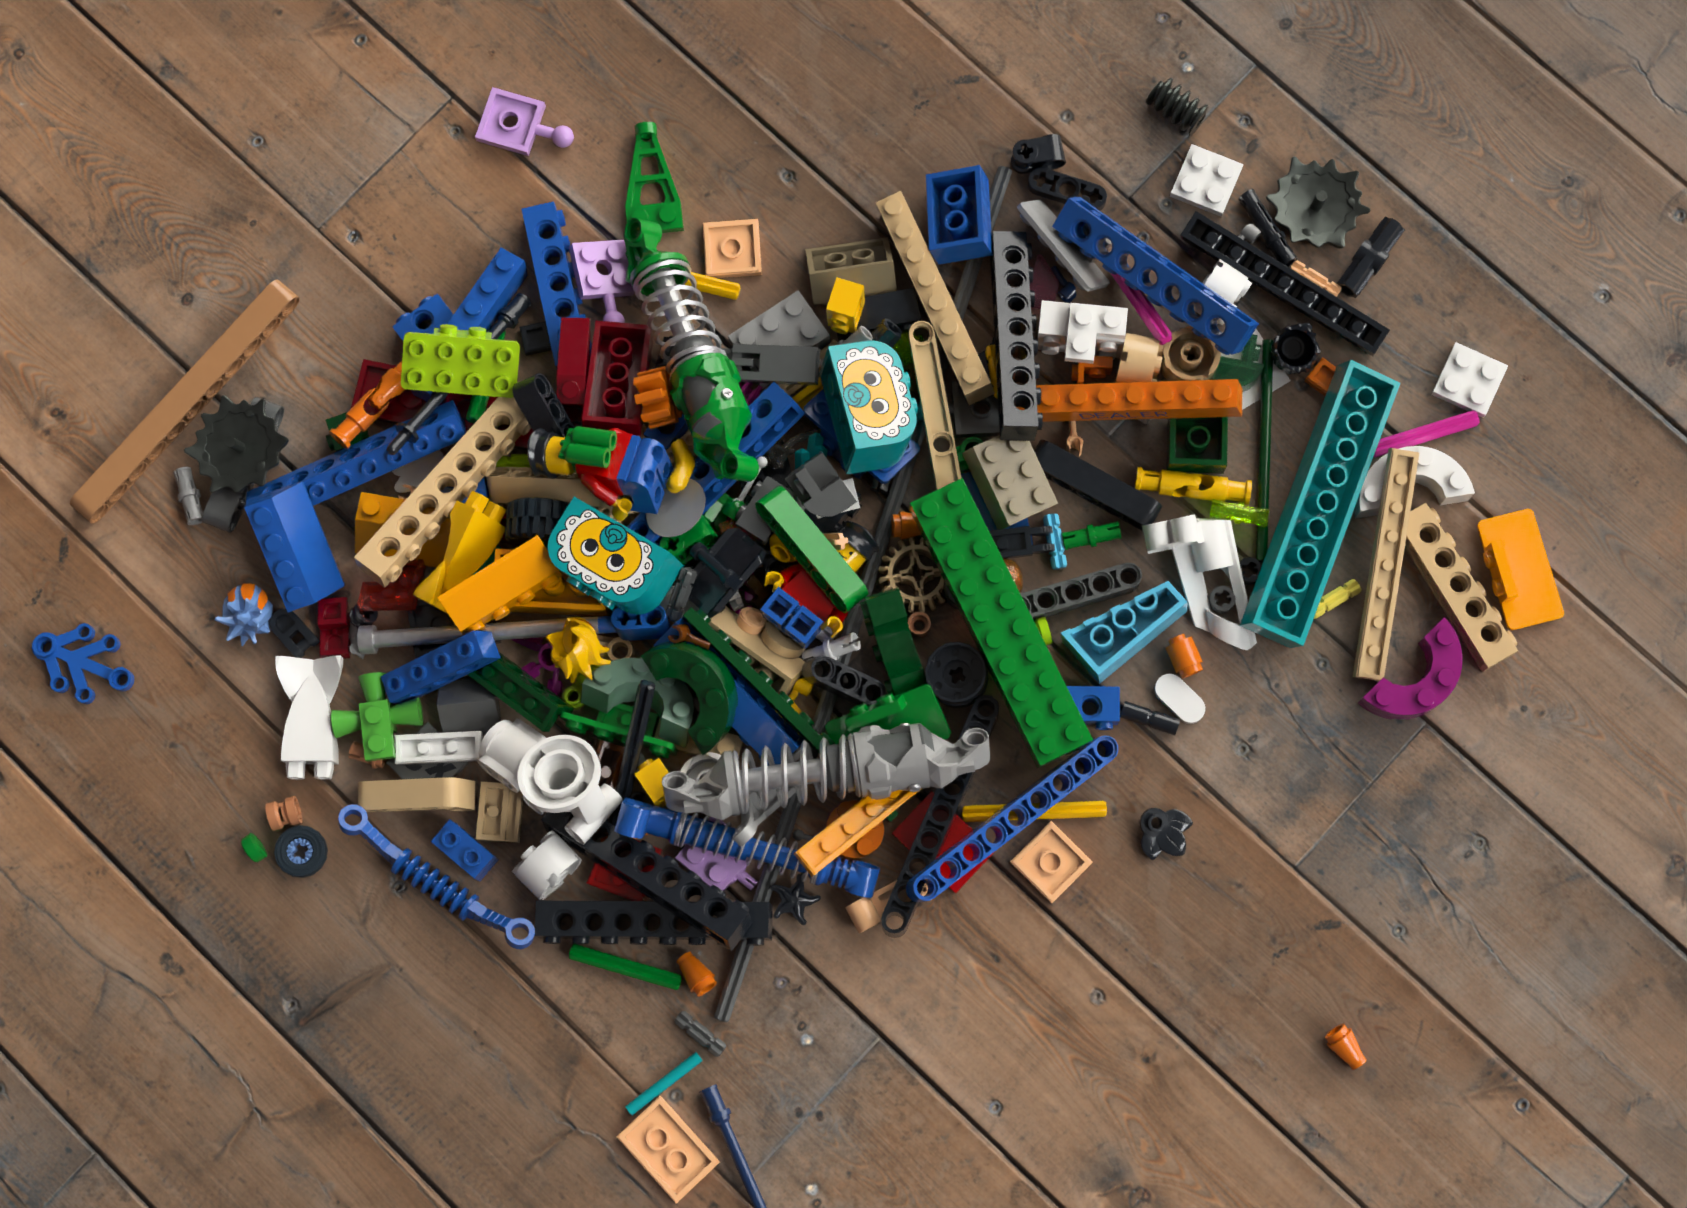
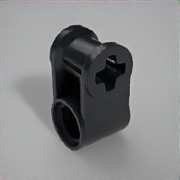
M1058 134L1020 140L1013 147L1011 166L1020 174L1032 172L1039 167L1054 170L1066 164L1061 136Z

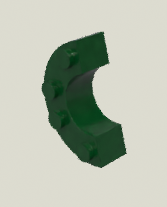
M896 587L865 597L864 602H860V607L864 619H866L864 623L868 636L874 635L877 645L872 646L877 662H883L888 680L884 681L887 694L893 693V696L928 684L913 642L899 588Z
M669 641L658 644L641 655L656 681L666 677L678 678L688 683L696 692L700 702V714L696 723L688 730V733L701 754L705 755L726 736L734 723L736 707L738 706V695L733 676L725 663L709 649L686 643V641L678 643Z

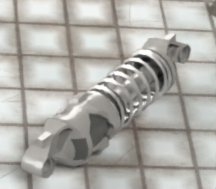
M902 723L890 730L872 725L861 728L859 732H854L853 735L850 733L848 739L845 735H842L838 744L829 745L827 739L823 737L820 741L819 759H813L810 746L804 740L800 748V761L794 762L789 745L784 743L781 747V764L775 765L771 750L765 745L761 755V767L756 768L752 753L746 748L742 753L741 770L738 752L729 750L722 753L717 763L699 781L688 777L684 772L673 771L662 778V787L666 806L670 810L685 812V814L694 812L704 813L720 820L740 815V812L746 814L749 809L750 792L757 793L760 807L766 811L768 808V790H776L779 804L785 808L788 803V787L794 786L798 800L804 806L807 802V784L814 783L817 797L821 802L826 800L827 788L832 792H836L837 796L842 800L846 792H855L859 798L862 795V797L869 796L871 799L878 800L890 797L891 793L897 790L918 792L920 789L930 788V786L943 788L959 775L975 772V770L982 768L990 761L989 735L984 729L972 728L965 731L962 737L952 744L931 733L921 723Z

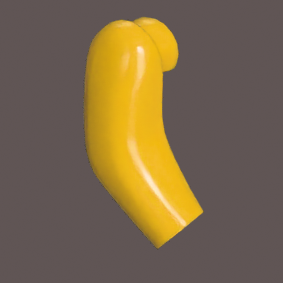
M683 439L676 440L671 444L675 467L666 484V488L671 493H678L686 488L695 468V459Z

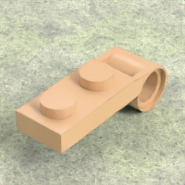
M922 867L916 869L911 873L916 875L918 872L922 870ZM897 880L875 891L872 898L863 897L845 907L859 934L881 923L882 914ZM926 885V887H925V890H924L922 896H925V895L927 894V891H928L927 885ZM906 889L899 892L898 898L902 902L911 901L906 893Z

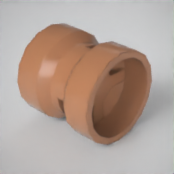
M296 796L287 797L284 802L278 803L273 801L265 805L267 819L272 831L280 830L287 824L295 826L303 822L301 808Z

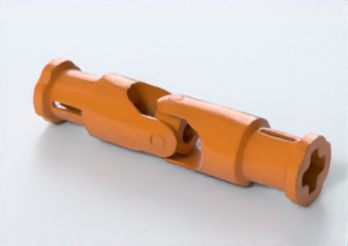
M402 361L394 369L390 368L381 377L376 390L375 388L369 390L346 413V419L336 429L332 428L329 431L332 438L345 449H348L351 446L350 442L361 431L365 432L388 408L390 402L387 401L401 395L405 390L401 386ZM366 399L371 407L379 410L373 416L367 414L363 408Z

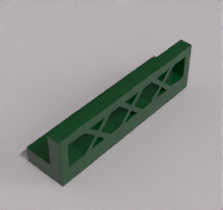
M500 652V659L467 674L543 732L550 731L562 711L571 714L574 710L571 705Z

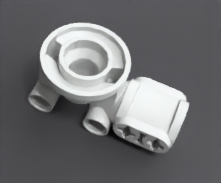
M517 718L514 722L502 720L489 729L480 744L478 764L489 775L513 792L518 793L521 791L523 800L535 812L541 815L544 812H572L574 817L564 828L571 837L583 845L623 801L622 797L609 785L604 783L599 787L598 784L601 776L600 761L592 746L579 737L556 735L546 738Z

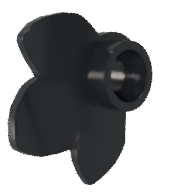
M1158 808L1145 810L1139 822L1143 832L1140 844L1144 854L1151 860L1157 858L1161 851L1172 856H1183L1186 851V840L1182 832L1193 825L1191 818L1177 809L1165 812ZM1157 817L1159 820V825L1156 828H1153L1151 826V821L1153 818Z

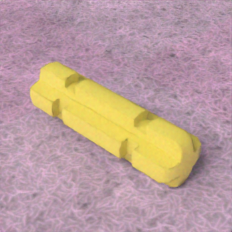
M1351 579L1344 583L1343 587L1339 586L1322 596L1314 619L1326 613V610L1329 612L1349 599L1348 597L1352 598L1361 592L1359 583L1355 579Z

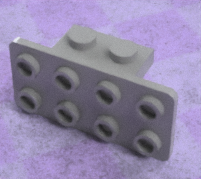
M1042 200L1021 202L1017 206L1023 222L1034 228L1038 233L1039 241L1054 252L1057 263L1061 267L1068 269L1073 275L1074 283L1080 289L1089 292L1105 288L1110 284L1108 278L1094 263L1097 260L1096 258L1092 259L1085 256L1080 251L1081 247L1077 244L1066 242L1059 237V232L1052 227L1057 217ZM1085 223L1083 226V232L1088 237L1090 233V228L1088 224ZM1108 238L1105 241L1106 250L1112 245Z

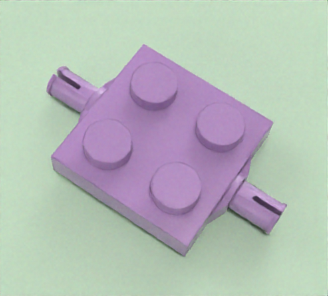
M709 817V821L715 822L717 820L716 818ZM686 844L675 857V860L687 870H692L698 874L704 884L709 887L715 885L723 892L737 880L750 891L758 883L745 871L747 868L746 861L740 859L736 863L735 858L728 856L725 860L722 854L717 853L714 857L711 851L706 850L705 853H702V849L697 847L691 850V846Z

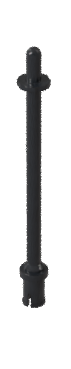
M518 293L506 308H502L497 313L498 322L489 331L492 333L491 339H498L506 328L513 329L519 323L518 319L531 306V301L526 295ZM435 392L408 424L399 422L396 425V431L399 434L388 445L387 453L395 455L406 442L416 443L419 439L416 431L449 393Z

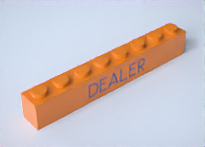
M1238 379L1036 385V388H1041V403L1037 405L1038 413H1042L1043 422L1242 417V387ZM1016 407V408H1018V409H1020V410H1025V409L1022 408V407Z

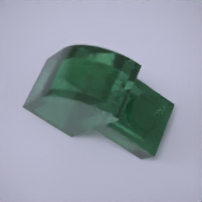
M1252 334L1242 350L1240 360L1221 356L1213 380L1238 379L1242 392L1252 388L1258 381L1264 364L1253 362H1258L1261 345L1256 344L1258 335Z

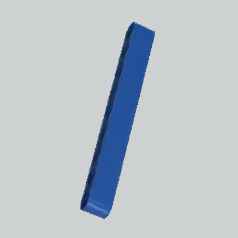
M1108 735L1100 736L1080 747L914 875L906 885L908 897L914 902H925L941 894L1111 762L1118 754L1116 740ZM1098 743H1101L1106 749L1104 757L1100 756L1097 752ZM1076 760L1081 761L1084 765L1082 774L1078 773L1075 769ZM1054 777H1058L1062 782L1060 791H1057L1053 786ZM1032 794H1036L1040 799L1038 808L1031 804L1030 798ZM1010 811L1015 812L1018 817V822L1015 826L1008 820ZM988 828L992 829L995 833L996 838L993 843L986 839L985 833ZM966 845L973 851V857L970 861L964 858L963 849ZM942 863H946L950 867L951 873L948 878H944L940 873ZM920 880L924 881L928 887L925 896L920 895L917 891V885Z

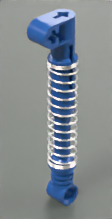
M627 797L622 801L614 829L615 832L621 835L641 839L647 833L665 838L674 846L682 847L683 844L691 846V850H694L695 847L701 848L702 853L708 850L713 852L714 857L717 853L722 854L725 860L729 856L735 858L736 863L740 859L746 861L747 866L750 865L752 859L758 860V869L761 868L763 862L769 863V872L772 871L774 865L780 866V876L783 875L785 868L791 869V879L794 878L798 871L802 873V882L806 880L808 875L810 884L813 883V885L819 886L822 883L827 884V881H831L830 885L832 886L835 883H838L837 887L839 888L845 885V891L866 898L873 897L880 873V868L873 864L853 860L851 864H848L849 860L845 859L844 862H841V858L838 857L837 860L831 861L811 877L794 855L798 847L797 841H794L791 848L786 847V838H783L780 845L775 844L776 838L773 834L767 842L764 841V832L762 831L758 838L752 837L740 847L732 839L737 834L735 831L737 828L731 827L730 822L724 825L720 824L719 819L712 822L709 821L708 816L701 819L698 818L697 813L690 816L689 813L685 814V812L665 809Z

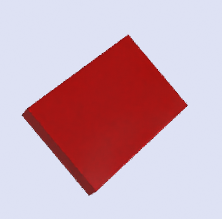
M932 791L892 832V835L909 851L934 796ZM940 809L935 811L932 816L936 821L943 822L948 819L949 814L945 810ZM958 815L955 817L940 855L973 831ZM926 836L921 841V844L929 849L935 847L938 843L933 836ZM966 845L963 849V855L969 861L973 857V851ZM995 852L948 888L956 894ZM942 863L940 867V873L944 878H948L951 873L950 867L946 863Z

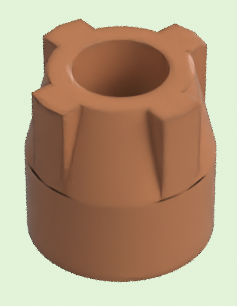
M915 612L909 617L908 625L911 634L921 638L926 637L931 628V621L927 614ZM922 622L925 628L917 631L914 628V624Z

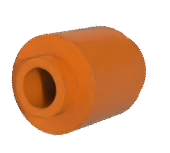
M1181 634L1168 640L1170 645L1165 649L1175 672L1180 673L1182 679L1203 670L1201 666L1203 661L1192 637L1186 638L1185 634Z

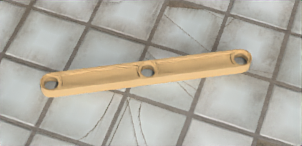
M917 321L910 327L908 339L935 487L938 490L961 479L935 332L930 323ZM917 328H925L929 332V339L919 342L914 338L913 332ZM941 437L949 441L950 448L946 452H938L934 448L933 443L937 438Z

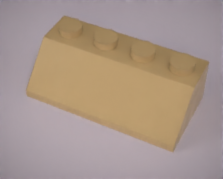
M727 606L721 613L710 618L711 622L709 625L716 632L721 629L732 640L729 645L736 652L740 649L745 652L753 661L750 666L757 673L762 670L772 679L773 683L770 686L778 694L783 691L789 695L796 681L802 675V667L805 661L799 657L785 658L772 652L764 644L761 633L757 635L749 634L737 625L736 619L738 614Z

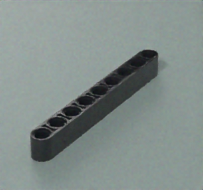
M982 695L975 700L958 740L965 731L972 728L984 729L990 738L999 715V704L994 697ZM987 705L994 712L986 717L982 716L978 709L981 706ZM975 772L959 775L951 782L960 788L959 793L956 795H948L944 791L945 786L936 789L882 914V930L887 936L899 938L907 931L919 902L912 900L910 902H902L898 898V894L906 889L907 882L914 876L909 870L912 864L919 862L926 867L939 857ZM945 810L949 814L948 819L943 822L936 821L932 816L935 811ZM926 836H933L938 843L935 847L929 849L925 848L921 841ZM921 880L917 885V891L920 895L923 894L927 885ZM898 916L902 919L903 924L898 929H890L886 924L888 918Z

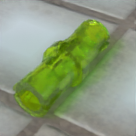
M1213 499L1209 517L1235 521V524L1238 525L1240 523H1247L1266 527L1270 509L1246 506L1244 502L1235 504Z

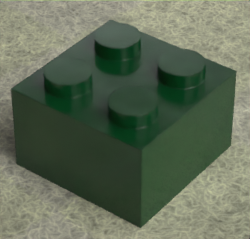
M1228 417L1167 418L1166 470L1186 473L1224 474L1227 467Z

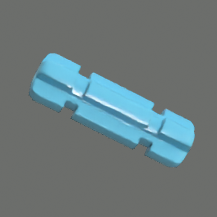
M1056 513L1047 514L1043 517L1044 526H1052L1053 530L1052 534L1046 536L1047 543L1055 545V551L1049 552V555H1052L1050 557L1051 567L1054 570L1063 569L1067 566L1066 555L1063 554L1065 549L1061 528H1058L1060 526L1059 515Z

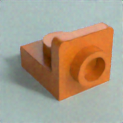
M1094 356L1093 364L1080 362L1072 364L1071 381H1077V384H1084V374H1089L1091 378H1105L1106 375H1111L1113 357Z

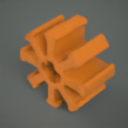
M666 366L637 373L638 377H635L633 380V384L639 394L634 395L636 404L642 403L643 408L640 416L644 423L649 422L650 429L679 422L678 418L682 417V411L677 409L670 394L673 387L669 380L670 374L665 370Z

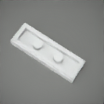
M466 731L395 735V764L478 761L480 759L479 748L483 740V732Z

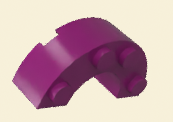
M1445 617L1418 642L1425 654L1427 663L1425 675L1421 681L1413 685L1402 686L1393 684L1383 677L1358 702L1360 706L1382 718L1408 720L1430 712L1452 693L1461 674L1463 657L1458 636Z

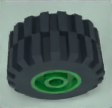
M520 498L508 502L505 540L520 546L538 535L548 550L550 534L569 503L549 498Z

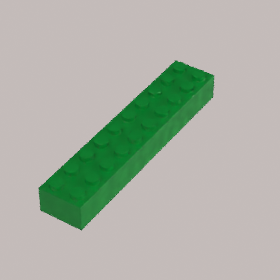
M963 478L911 502L909 505L911 515L1036 767L1039 768L1093 741Z

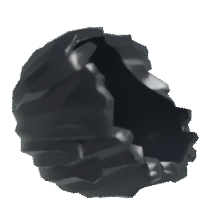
M1310 323L1289 325L1281 329L1274 338L1271 346V358L1278 369L1285 371L1287 374L1307 373L1312 368V365L1316 363L1321 350L1315 339L1316 333L1311 330L1313 327Z

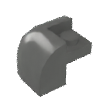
M822 451L807 460L785 478L802 505L815 515L821 517L835 516L857 502Z

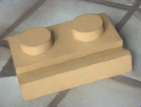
M481 782L476 840L519 843L523 794L521 791L515 793L502 783Z

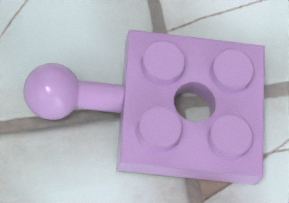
M492 87L475 139L481 143L529 156L536 135L552 139L556 146L565 148L572 144L574 134L569 127L564 125L554 129L540 124L546 107L545 102ZM508 116H515L518 118V122L513 127H506L503 125L504 119Z
M611 240L572 243L569 246L580 300L603 298L606 310L603 321L625 323L624 316L617 311L614 297L632 296L635 293L632 286L625 282L629 265L625 254V241ZM596 264L605 265L609 274H600L596 269Z

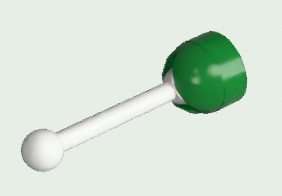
M763 456L757 458L759 465L758 474L768 463L767 459ZM755 479L747 482L739 498H732L727 501L721 510L723 514L738 521L735 519V516L741 506L745 504L744 499Z

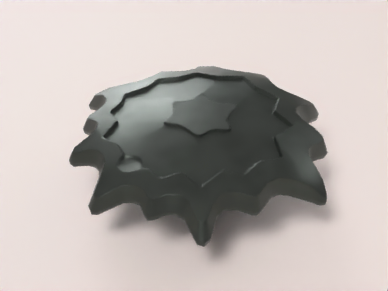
M1293 156L1288 174L1277 180L1278 192L1266 196V199L1277 210L1274 221L1276 224L1289 230L1292 243L1306 240L1315 248L1329 244L1343 249L1345 247V234L1356 228V217L1368 214L1371 211L1369 207L1361 204L1362 191L1357 190L1355 187L1359 171L1340 173L1336 168L1334 159L1329 160L1325 166L1321 167L1315 160L1305 165L1297 157Z
M222 395L217 413L201 414L205 427L195 432L197 442L185 448L184 453L198 461L200 475L211 478V493H215L221 488L229 487L237 494L241 493L252 483L263 487L266 482L267 472L280 464L279 453L288 444L289 439L276 431L275 419L265 415V399H261L255 405L249 404L246 400L235 404L227 396Z

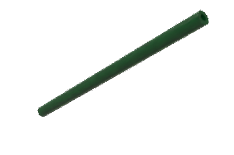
M1272 339L1262 340L1256 559L1261 563L1264 562L1268 551L1273 384Z

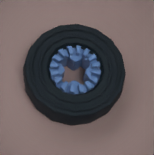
M298 825L287 829L280 835L275 844L274 854L276 862L283 872L292 877L305 878L314 875L323 867L327 859L328 848L320 832L309 826ZM299 844L309 849L305 852L306 857L304 859L299 856L295 857L294 853L298 851L297 846Z

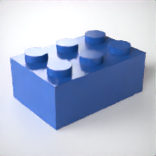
M976 165L926 174L929 251L938 265L992 256L989 180L981 166Z

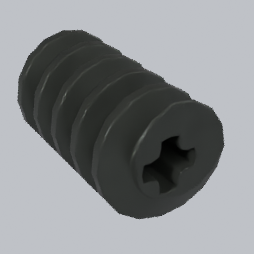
M1172 78L1165 82H1158L1148 95L1145 103L1150 105L1155 102V111L1158 112L1163 109L1162 116L1165 118L1172 115L1171 123L1175 125L1181 122L1180 129L1185 131L1190 128L1189 136H1191L1204 120L1208 105L1205 104L1198 108L1200 100L1198 97L1191 102L1188 101L1191 92L1187 91L1180 95L1182 86L1179 84L1172 89Z

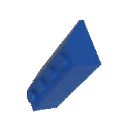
M303 480L248 499L244 509L287 612L314 604L345 586Z

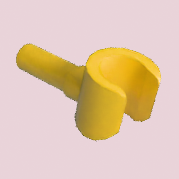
M805 678L798 679L789 697L793 701L799 693L808 697L814 684L809 683Z

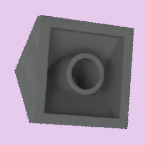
M473 678L455 680L439 688L437 709L443 733L482 731L483 735H486L490 728L501 721L499 698Z

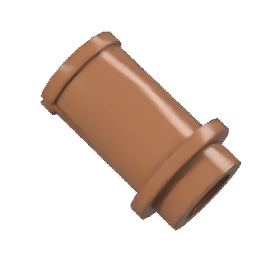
M354 741L350 747L349 759L370 764L374 769L378 767L383 768L387 759L371 762L365 761L363 744Z

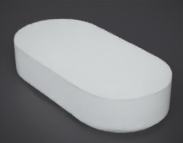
M1165 674L1157 680L1155 684L1156 697L1180 721L1186 724H1194L1201 720L1205 713V704L1180 677L1174 674Z

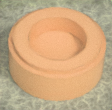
M745 607L741 609L736 622L744 632L757 635L763 631L767 620L763 618L760 610L753 607Z

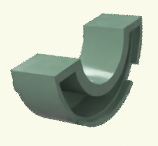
M623 658L611 661L609 665L598 667L591 672L593 680L591 681L586 678L582 683L581 703L607 714L614 706L620 703L635 701L637 688L641 680L654 682L655 690L651 708L656 711L661 720L659 737L686 748L690 738L688 730L692 726L694 706L691 693L684 681L668 677L656 681L642 658Z

